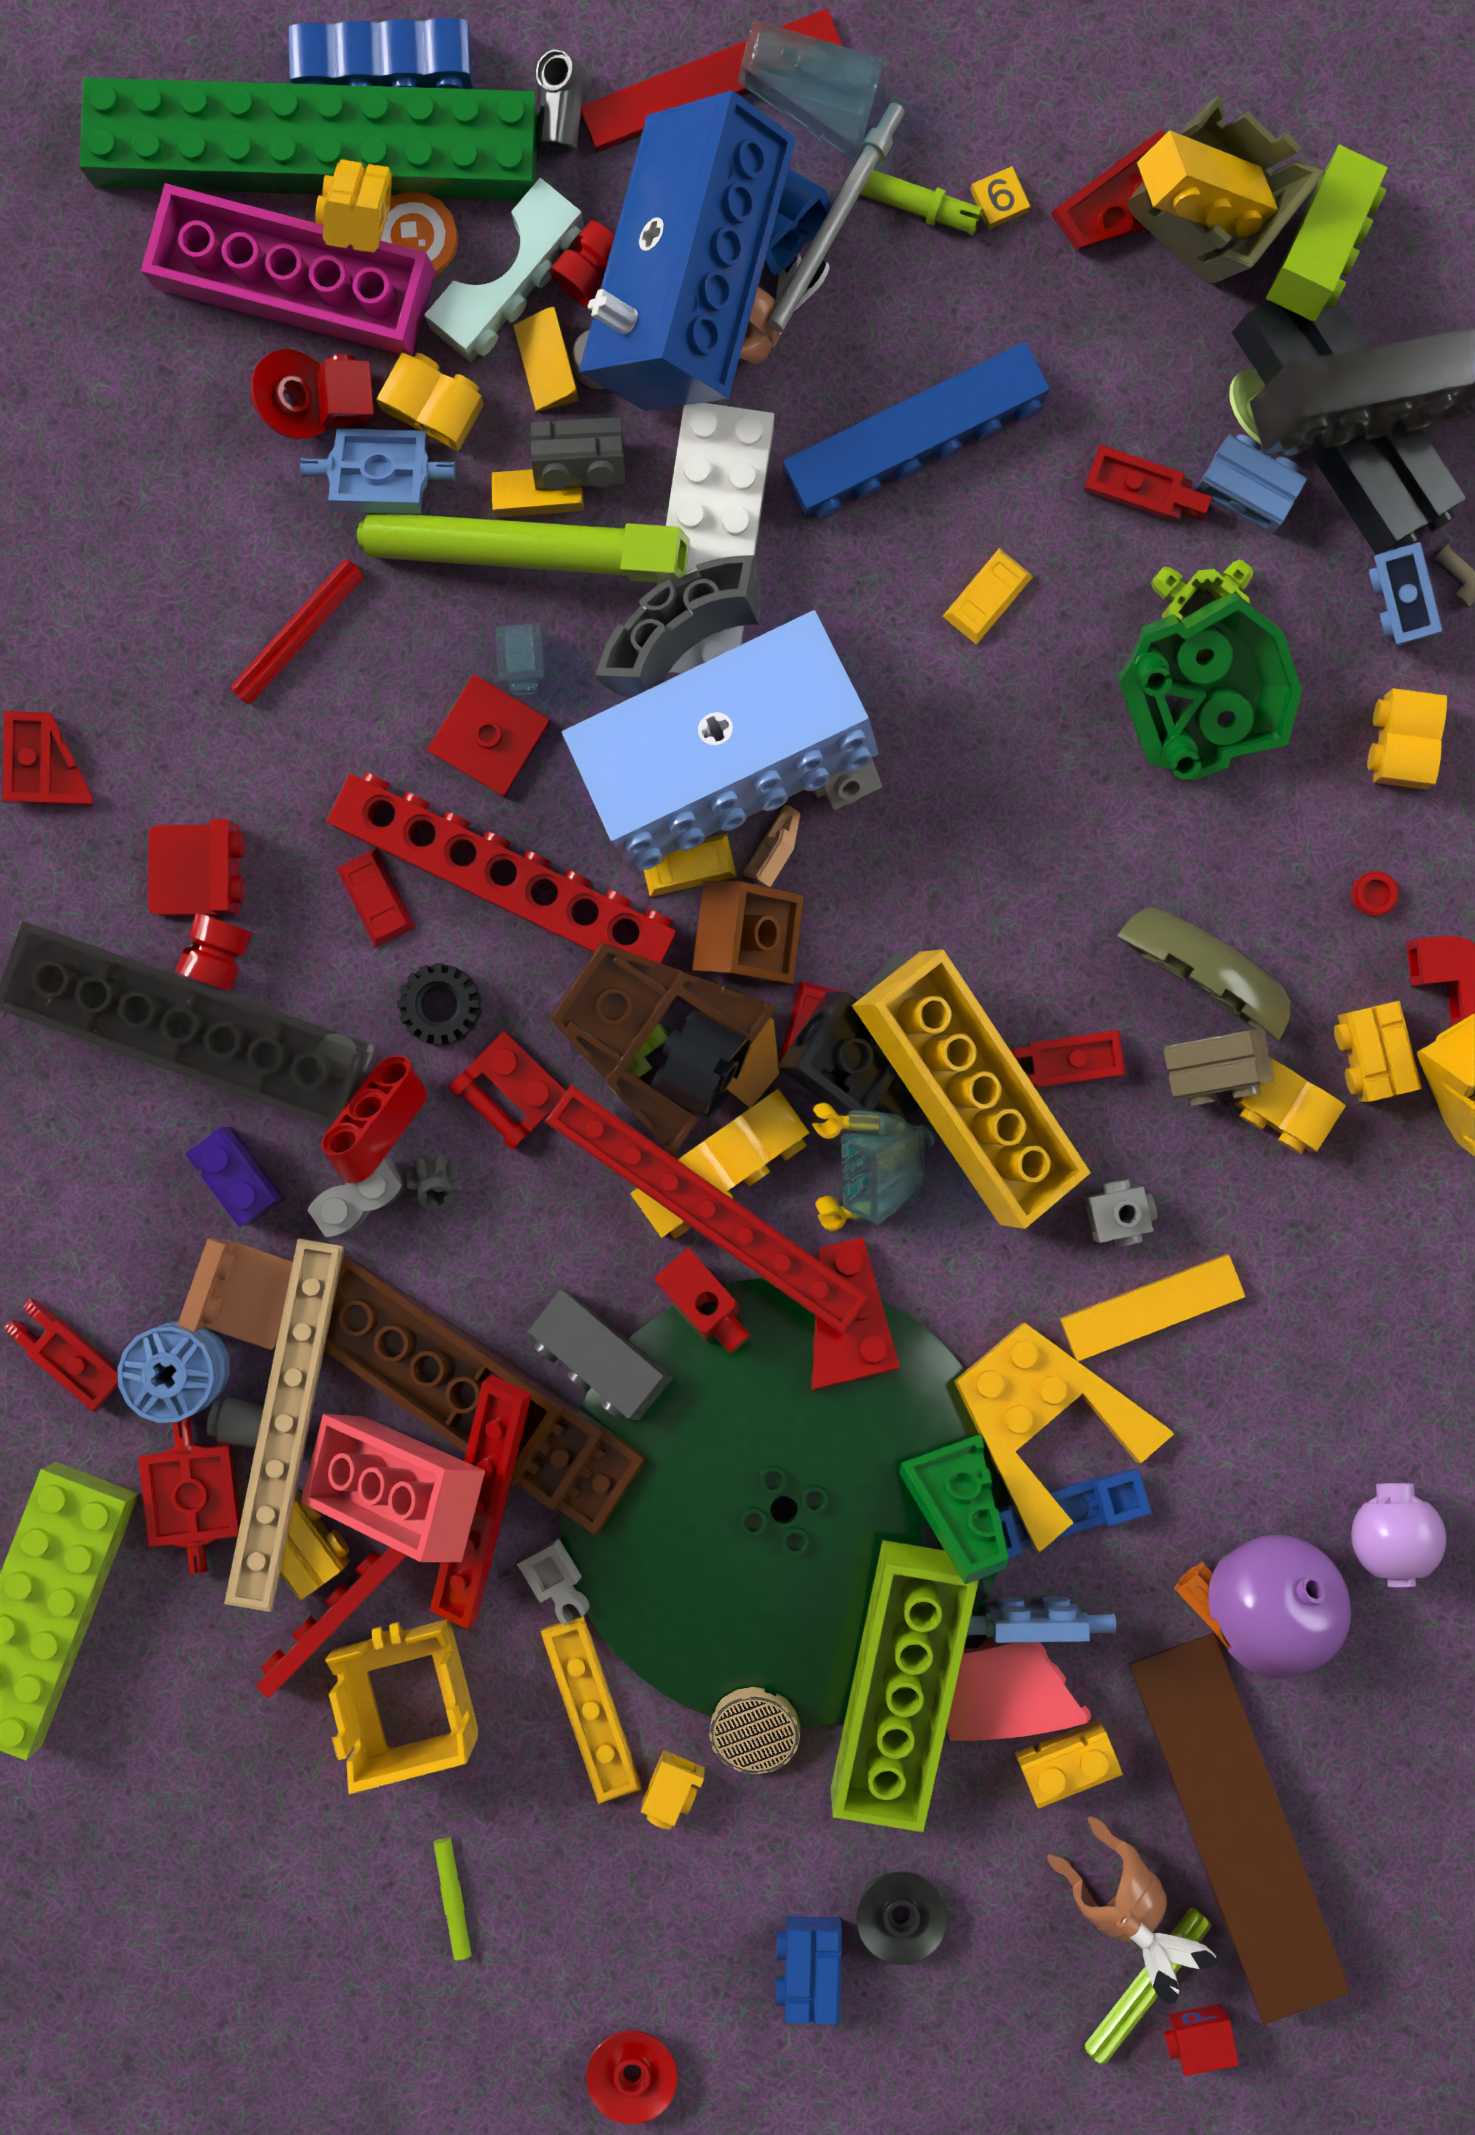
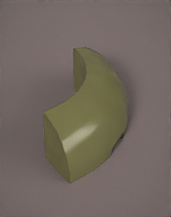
M1160 907L1144 908L1133 915L1117 935L1124 944L1141 958L1184 981L1189 977L1197 986L1211 993L1209 996L1211 999L1253 1029L1263 1028L1266 1035L1277 1040L1281 1038L1290 1019L1291 1001L1285 988L1267 972L1228 944Z

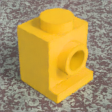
M663 1750L642 1799L641 1813L646 1814L647 1820L655 1826L671 1829L672 1826H675L680 1813L688 1815L697 1793V1788L691 1785L701 1787L704 1780L705 1767Z

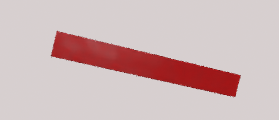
M572 1084L544 1121L844 1335L870 1299V1296Z

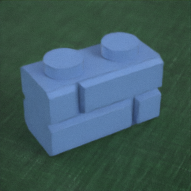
M1228 434L1195 491L1212 496L1211 500L1273 534L1287 516L1307 481V477L1299 473L1300 468L1293 461L1284 457L1273 459L1260 451V444L1246 435L1234 437Z

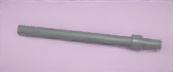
M890 103L877 127L871 128L861 145V156L767 321V325L773 331L783 332L877 162L883 161L892 147L893 140L891 137L905 114V110L901 105Z

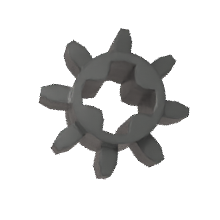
M426 1154L417 1158L414 1165L415 1170H405L409 1200L411 1202L419 1200L420 1205L424 1208L431 1210L444 1208L451 1203L453 1199L452 1193H462L457 1162L448 1163L447 1159L441 1154Z

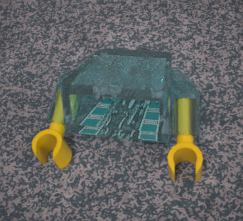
M820 1103L814 1106L813 1111L819 1118L828 1119L825 1123H812V1126L820 1136L830 1139L837 1136L842 1129L848 1131V1133L841 1136L843 1206H840L837 1198L828 1195L819 1198L815 1206L819 1212L818 1218L822 1226L829 1231H836L845 1224L846 1219L850 1218L853 1219V1223L869 1220L879 1225L887 1217L894 1215L900 1205L922 1186L925 1179L924 1153L931 1149L935 1142L932 1132L924 1125L913 1126L907 1123L903 1117L896 1114L849 1111L848 1116L838 1115L828 1103Z

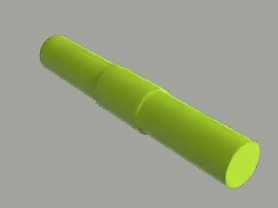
M449 1837L435 1840L433 1844L454 1960H464L471 1957L472 1953L452 1840Z

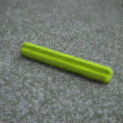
M1190 1908L1170 1935L1200 1943L1211 1929L1212 1924L1201 1911L1196 1908ZM1171 1962L1176 1974L1182 1965ZM1146 1966L1085 2043L1087 2053L1100 2064H1106L1158 1997L1152 1986Z

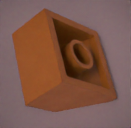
M703 881L692 970L720 976L793 984L804 895L742 881Z

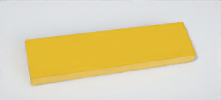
M1224 1254L1059 1319L1075 1360L1081 1361L1246 1296L1230 1255Z
M585 1616L572 1618L567 1625L560 1622L541 1629L540 1632L598 1804L641 1790L642 1785Z

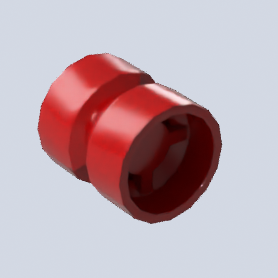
M594 220L589 221L574 239L576 249H566L549 269L556 283L586 309H588L589 301L595 299L597 291L601 289L615 237L609 229Z
M196 912L188 934L193 944L191 947L183 948L175 972L232 992L240 970L239 966L235 963V959L245 956L253 932Z

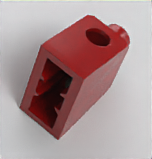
M689 1247L654 1277L660 1292L706 1342L716 1337L731 1354L750 1338L751 1334L736 1319L741 1313L738 1303ZM707 1303H714L718 1307L711 1315H704L701 1312V1308Z

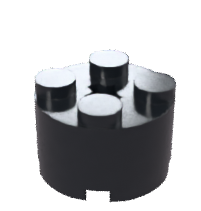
M694 1009L688 1016L682 1032L675 1029L669 1036L663 1048V1054L669 1058L666 1064H663L657 1071L651 1088L694 1112L711 1118L729 1095V1092L725 1090L732 1078L738 1079L748 1057L751 1041L743 1033Z

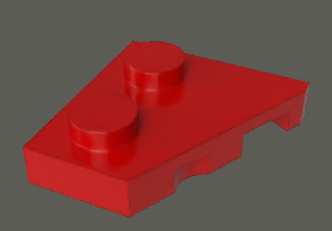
M4 711L2 801L4 803L94 806L92 794L53 715L48 712Z

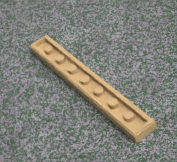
M304 1239L297 1240L224 1603L227 1605L268 1612L273 1610L344 1252L343 1246Z

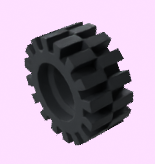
M434 963L432 966L425 965L420 967L418 972L415 974L411 973L407 977V983L405 986L402 985L399 990L401 998L397 1000V1008L401 1012V1015H399L401 1022L408 1028L406 1030L412 1036L428 1044L451 1045L454 1042L462 1041L470 1031L475 1029L478 1017H481L482 1009H480V1002H482L481 994L477 990V985L468 974L451 965ZM438 987L448 988L457 999L455 1014L445 1022L430 1020L423 1009L425 996L432 989Z

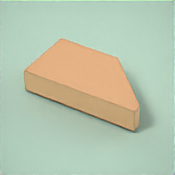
M789 805L783 806L743 871L744 876L757 884L771 887L794 849L801 813Z

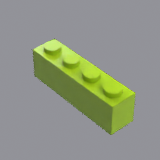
M1340 144L1338 145L1324 170L1325 174L1317 184L1266 299L1316 322L1325 305L1331 308L1335 306L1346 285V281L1339 279L1340 275L1348 276L1360 253V250L1353 246L1354 244L1359 246L1362 244L1373 223V219L1367 217V214H1375L1387 191L1380 184L1388 167Z

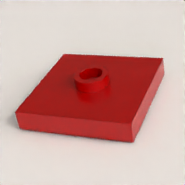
M473 674L427 751L505 798L551 721Z

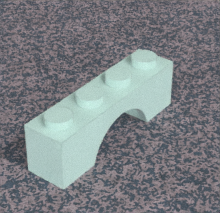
M542 178L537 180L511 211L515 228L520 236L519 253L512 267L502 277L487 284L468 285L452 281L425 314L430 330L470 363L478 354L483 357L492 350L498 340L496 332L507 320L512 323L522 314L527 305L525 298L535 286L542 288L550 281L552 276L549 269L566 249H576L574 239L584 228L582 211Z

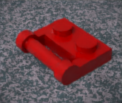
M504 1030L448 1087L457 1098L462 1096L501 1133L505 1137L503 1143L512 1151L544 1120L567 1091ZM482 1073L527 1115L521 1123L517 1125L474 1083Z

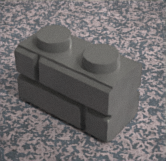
M621 417L531 422V463L535 489L561 490L571 487L595 486L603 488L609 485H625Z

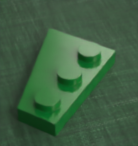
M981 1434L902 1462L899 1471L901 1478L965 1585L1006 1569L1009 1561L999 1511L995 1508L991 1491V1475L989 1468H986L983 1455L984 1444Z

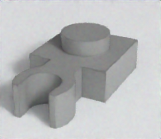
M559 1538L523 1557L517 1563L539 1602L541 1603L550 1597L555 1603L556 1616L562 1624L567 1625L573 1618L567 1608V1604L574 1605L581 1617L589 1610L590 1605L587 1598L573 1587L582 1576Z

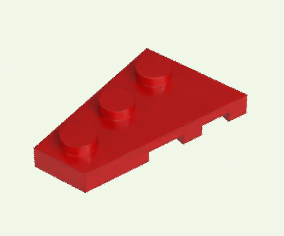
M863 1237L820 1247L817 1259L870 1296V1299L844 1335L815 1315L812 1350L813 1370L810 1392L897 1371L900 1368Z

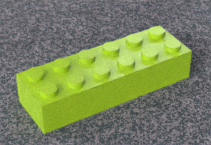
M57 1461L40 1469L0 1573V1751L25 1761L43 1745L140 1494Z
M882 1541L831 1784L833 1818L924 1832L979 1580L965 1585L944 1550Z

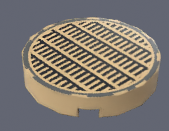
M749 1687L735 1690L720 1700L711 1718L709 1737L713 1751L724 1764L739 1772L762 1774L773 1772L790 1761L798 1748L800 1723L797 1711L785 1697L776 1693V1696L771 1693H765L764 1688Z

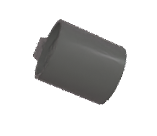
M554 49L542 55L536 67V79L539 85L542 86L536 145L544 150L572 153V150L577 149L582 101L589 94L591 78L588 72L563 50ZM567 73L565 80L560 83L562 76Z

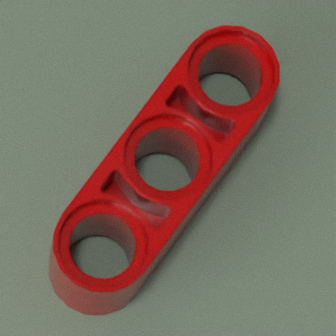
M393 1055L383 1059L374 1068L322 1139L321 1147L341 1179L347 1183L362 1182L375 1172L427 1099V1090L407 1057Z

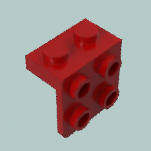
M210 819V825H154L149 830L148 908L150 912L156 915H195L196 912L204 915H240V903H243L245 898L244 879L240 876V858H243L245 854V837L243 831H240V826L229 819Z

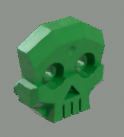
M1235 592L1207 604L1182 620L1172 614L1141 627L1132 656L1122 671L1115 674L1148 763L1173 770V774L1182 780L1191 779L1195 781L1229 768L1232 757L1288 745L1302 694V688L1283 631L1275 622ZM1208 648L1212 651L1208 660L1203 662L1196 660L1197 653L1201 649ZM1164 694L1180 697L1171 710L1168 708ZM1221 712H1232V717L1228 722L1219 723L1217 721Z

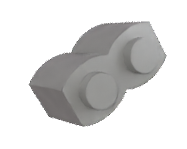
M391 1158L383 1159L369 1178L362 1182L346 1183L345 1185L327 1189L314 1199L307 1211L325 1237L343 1234L362 1224L371 1210L386 1207L399 1199L407 1189L406 1179Z

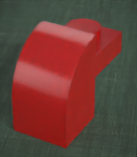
M1458 936L1419 938L1406 942L1411 986L1447 983L1451 1027L1474 1014L1475 943Z

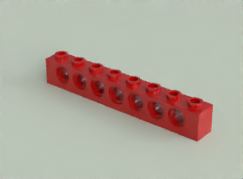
M365 772L361 779L349 773L326 820L334 828L592 953L600 942H604L659 963H664L677 936V931L670 928L673 921L670 918L651 909H648L646 915L629 908L632 900L610 889L603 896L589 889L591 880L571 870H567L565 876H562L548 869L551 861L532 851L527 850L524 857L508 850L511 842L495 833L486 831L484 837H481L468 830L470 826L469 821L449 811H446L442 818L427 810L430 805L428 801L406 791L403 798L387 791L390 783L373 774ZM383 805L393 806L395 810L393 821L388 826L377 827L374 823L376 810ZM425 824L434 826L436 834L433 842L425 847L416 846L414 833L417 828ZM463 844H472L476 848L475 860L468 866H458L454 862L455 850ZM504 863L515 865L517 876L514 882L508 886L497 885L494 881L496 868ZM542 883H552L556 885L558 890L556 900L547 906L538 905L534 900V892ZM584 902H591L598 907L599 913L596 921L587 926L576 923L574 912L577 906ZM626 921L635 923L639 927L638 939L630 945L617 943L614 938L616 927Z

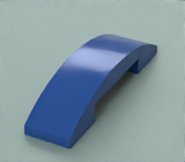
M1137 1468L1094 1477L1048 1491L1074 1522L1056 1539L1102 1524L1107 1526L1116 1525L1151 1513L1141 1475ZM1012 1503L996 1508L999 1511L1009 1558L1023 1554V1549L1032 1547L1022 1520L1018 1518Z

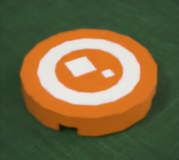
M403 192L391 196L390 209L381 241L426 252L434 267V278H436L449 265L450 261L452 262L457 253L459 235L451 212L441 200L428 193Z

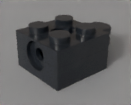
M848 992L826 993L777 1067L824 1103L830 1104L840 1115L869 1118L875 1108L887 1117L905 1118L912 1115L919 1105L852 1007L858 1000Z

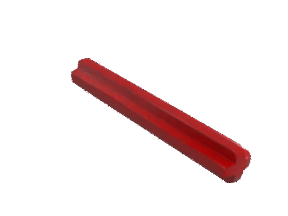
M343 560L232 684V692L244 703H253L364 578L363 572L350 560Z

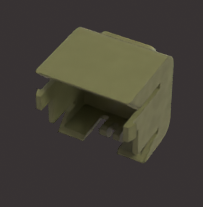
M1219 96L1202 105L1180 134L1261 166L1278 211L1255 234L1249 236L1246 240L1236 237L1225 251L1216 254L1213 250L1223 248L1232 239L1218 224L1206 228L1201 222L1196 223L1153 207L1144 180L1127 201V208L1130 213L1190 271L1209 283L1219 282L1252 268L1325 174V171L1299 160H1295L1274 171L1271 166L1298 153L1302 147L1286 132L1276 139L1249 112L1226 124L1222 120L1226 114Z

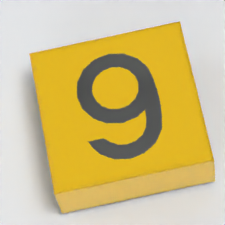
M1013 166L971 184L970 190L977 206L983 207L981 215L988 230L1026 214L1030 210V204Z

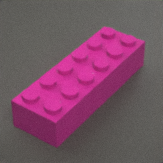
M166 183L164 184L141 268L144 276L159 291L401 355V353H405L413 356L435 275L434 267L426 252L385 241H380L379 248L376 249L375 253L355 250L351 244L347 248L326 245L323 240V226L316 225V223Z

